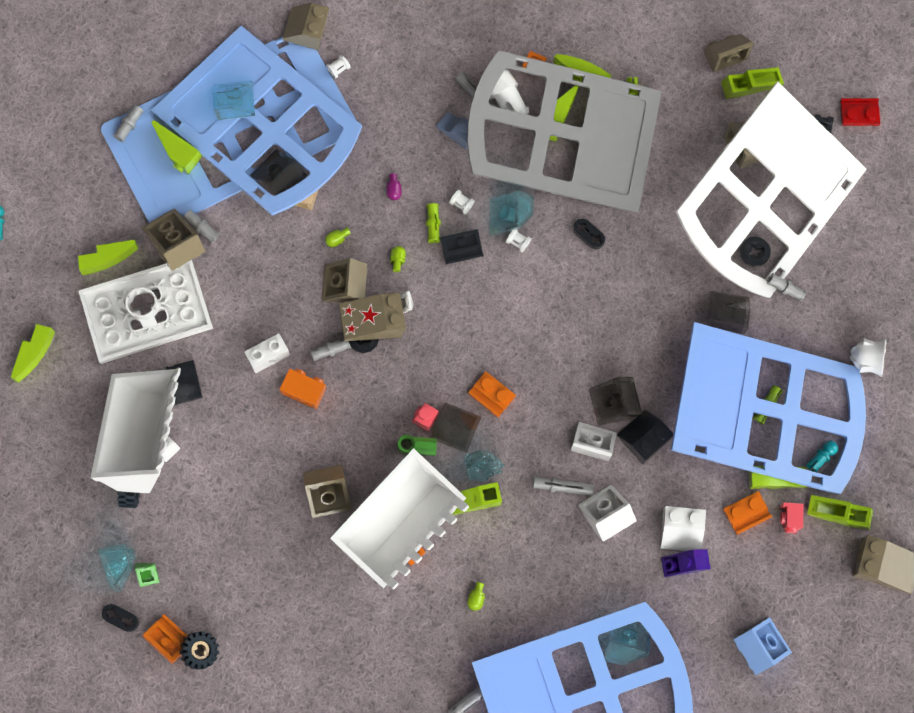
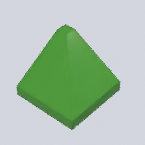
M155 563L135 564V572L140 587L160 583Z

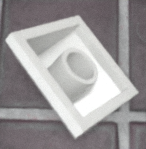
M579 422L571 451L609 462L617 433Z

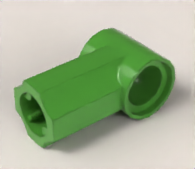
M403 435L398 440L397 449L402 455H408L414 448L420 455L436 456L437 438ZM409 441L412 447L405 450L401 447V443Z

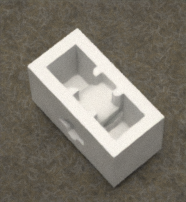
M280 334L244 352L255 373L290 356L289 350Z

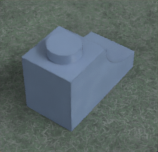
M447 112L437 124V128L467 149L468 120L464 117L458 118Z

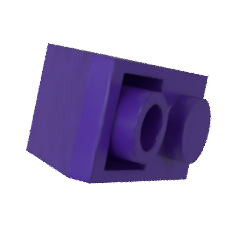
M707 549L689 550L661 557L664 577L697 573L711 569Z

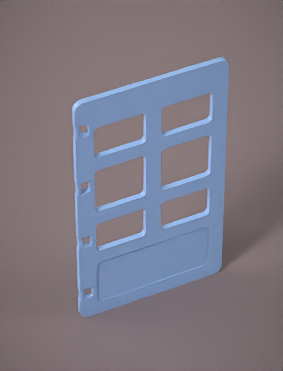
M283 37L265 44L277 55L286 53L298 73L303 75L355 119L317 50L288 42L289 45L279 49L277 44L284 42ZM271 89L262 97L265 104L256 110L266 118L272 117L276 121L302 94L294 90L281 97H277L274 90ZM171 91L139 106L143 109V113L135 123L136 127L134 130L131 129L124 142L118 141L113 135L121 125L122 118L126 117L128 113L109 120L101 126V132L148 222L155 220L174 208L182 217L190 209L196 214L242 191L232 181L218 188H213L199 162L189 175L184 171L180 173L173 168V163L151 123L155 120L180 137L151 111ZM319 108L317 109L329 129L328 133L308 143H303L293 126L286 132L287 136L311 156L336 144L343 130ZM174 118L171 122L178 127L179 124L176 118ZM241 118L215 144L222 142L231 159L235 161L243 153L235 135L253 126V124L247 119ZM286 153L256 169L250 167L246 174L258 183L298 162Z

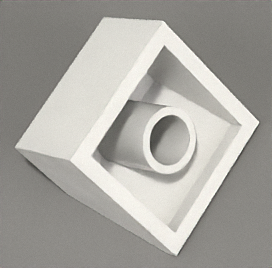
M612 485L578 504L592 529L602 541L607 540L637 521L630 504Z
M665 506L662 515L660 549L677 551L701 549L705 531L706 510Z

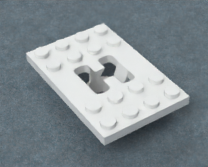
M192 260L173 271L167 264H163L79 290L100 364L213 329ZM152 290H159L160 299H157ZM144 293L150 294L154 297L155 303L151 304L152 310L149 313L141 315L140 308L135 310L131 308L130 304L135 296ZM159 311H165L167 319L157 323L155 319L156 314ZM134 319L140 321L143 328L133 330L131 321Z

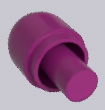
M392 173L389 174L390 181L387 182L386 193L389 199L398 200L402 195L401 184L397 181V174Z

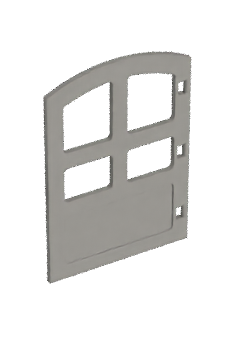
M498 51L480 78L470 107L467 145L472 174L638 213L662 91ZM516 60L527 63L526 68L515 66ZM509 68L546 79L538 117L489 105L493 89L505 69ZM573 75L584 77L582 82L572 80ZM561 82L585 87L589 90L582 127L555 122L553 119ZM629 88L640 91L639 95L628 94ZM485 120L534 131L535 136L527 171L487 161L484 144ZM550 136L569 139L578 143L572 179L569 182L544 176L542 173Z

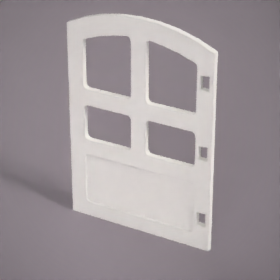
M777 82L679 206L676 214L692 244L714 269L737 286L751 293L770 298L776 288L767 284L769 276L772 273L775 274L778 268L783 271L779 277L784 279L866 171V168ZM744 148L773 174V179L759 197L751 192L729 169ZM846 179L850 183L844 190L841 185ZM718 182L747 208L746 214L720 248H717L709 238L695 214L698 207ZM784 187H787L813 213L811 219L798 235L770 210V205ZM758 221H761L787 247L786 252L765 279L746 271L731 261L733 253ZM813 223L816 228L810 234L807 230Z

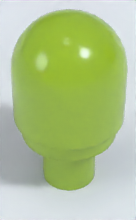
M348 227L341 231L335 229L326 235L325 242L329 247H336L345 241L344 237L350 235L351 232Z
M395 246L391 250L390 263L393 264V272H400L401 265L405 262L406 251L402 246Z
M476 582L475 589L471 590L467 600L468 607L473 611L480 610L485 599V593H482L484 584Z

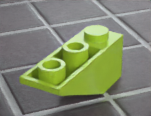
M498 482L460 491L466 497L464 502L468 504L469 508L465 512L457 508L452 514L457 515L501 506L502 499Z

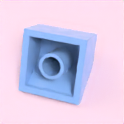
M770 617L734 639L738 650L743 654L748 662V666L755 675L774 666L792 653Z

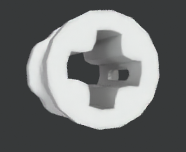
M342 54L331 64H326V68L335 79L345 69L351 68Z
M457 190L449 203L456 205L462 210L463 214H466L473 206L475 200H470L460 190Z
M514 228L509 234L506 243H511L519 248L520 252H524L531 238L525 237L518 232V229Z

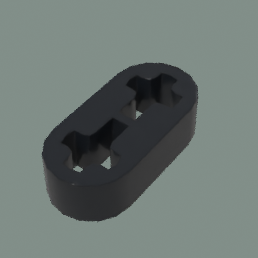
M578 219L574 223L573 231L575 235L590 248L597 250L603 247L605 236L586 219ZM578 225H586L585 230L588 233H586L584 230L578 231ZM590 235L594 238L600 237V244L598 242L594 244L593 238Z
M108 604L102 610V617L106 622L126 632H133L139 626L137 616L114 604ZM115 608L114 612L120 616L118 619L115 617L108 619L107 611ZM124 617L129 620L132 617L134 626L126 628L127 624L121 621Z

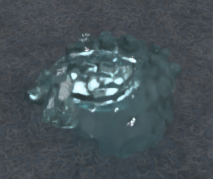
M478 450L465 456L466 474L472 481H488L495 474L503 473L501 467L505 465L493 453H490L489 450Z

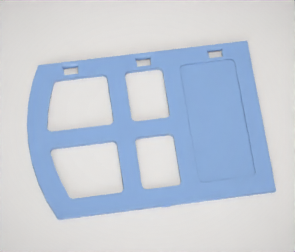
M240 26L151 110L154 115L187 143L198 149L203 157L271 215L291 208L321 188L347 159L362 129V125L243 26ZM280 80H285L302 96L275 122H271L256 110L254 105ZM313 106L319 108L343 128L338 141L323 162H318L286 135V132ZM174 118L181 122L178 127L171 122ZM245 118L260 130L262 135L235 161H231L214 144L238 120ZM272 145L279 146L310 173L307 178L276 196H272L246 174V171ZM215 153L222 157L219 163L212 157ZM257 189L264 193L261 199L253 193Z
M694 322L671 451L826 492L841 494L857 465L865 434V395L859 369L838 361ZM762 357L787 363L790 367L784 405L759 399L756 396ZM805 369L844 380L848 402V422L800 409ZM753 413L777 418L781 421L775 461L752 456L747 453ZM797 424L845 438L846 441L841 456L831 476L792 466L791 461ZM696 445L705 447V453L694 451ZM754 461L764 463L763 469L754 467ZM812 476L821 478V484L811 482Z
M646 602L565 630L556 631V633L472 662L488 713H572L575 709L597 701L603 702L606 713H623L618 699L620 693L665 677H670L674 713H693L689 678L679 649L667 627ZM639 621L657 645L663 656V662L612 679L598 641V636ZM576 642H582L596 684L594 687L566 695L552 657V652Z

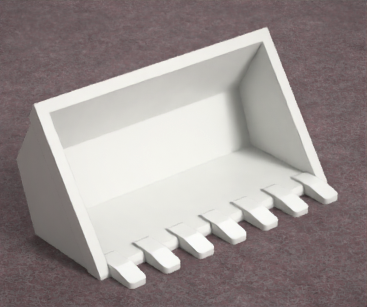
M181 368L111 375L91 479L100 481L117 491L151 492L164 465L165 457L163 455L168 444L166 439L170 432L169 423L173 415L171 410L175 404L176 397H174V394L178 387L177 379Z
M413 448L330 539L381 587L385 588L388 585L395 589L399 584L393 579L395 575L400 572L407 576L410 573V569L405 566L410 559L419 563L422 557L417 551L422 546L430 550L434 544L429 538L434 533L442 537L446 531L440 526L445 521L453 525L457 518L452 513L457 508L465 512L469 506L464 502L466 497Z

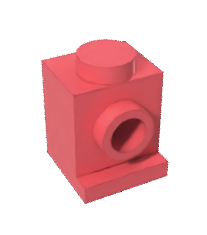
M425 403L424 406L418 407L412 422L429 432L439 416V411Z
M783 502L780 505V509H784V512L780 514V523L783 524L785 533H797V530L803 528L804 504Z

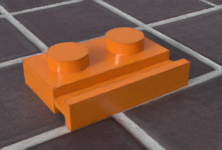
M486 371L468 392L472 398L498 418L516 397L512 391Z
M759 491L723 509L736 535L772 517Z
M165 614L143 634V638L171 664L181 656L179 654L181 650L180 645L184 642L183 639L188 637Z

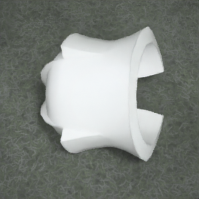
M863 338V341L851 349L850 359L855 367L859 369V373L872 372L882 377L886 339L871 341Z

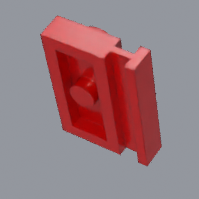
M841 98L842 126H879L881 124L878 106L879 98Z

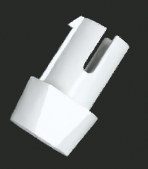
M505 69L496 83L490 99H496L499 107L502 109L528 115L529 107L525 106L516 88L518 83L510 71Z

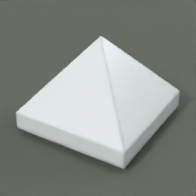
M410 291L400 294L403 313L412 310L413 300Z

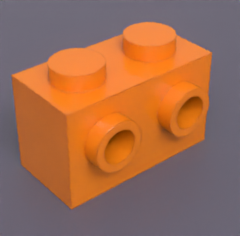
M289 369L279 389L280 393L317 410L327 389L324 381L315 376L313 378L305 376L306 373L300 369H295V371Z

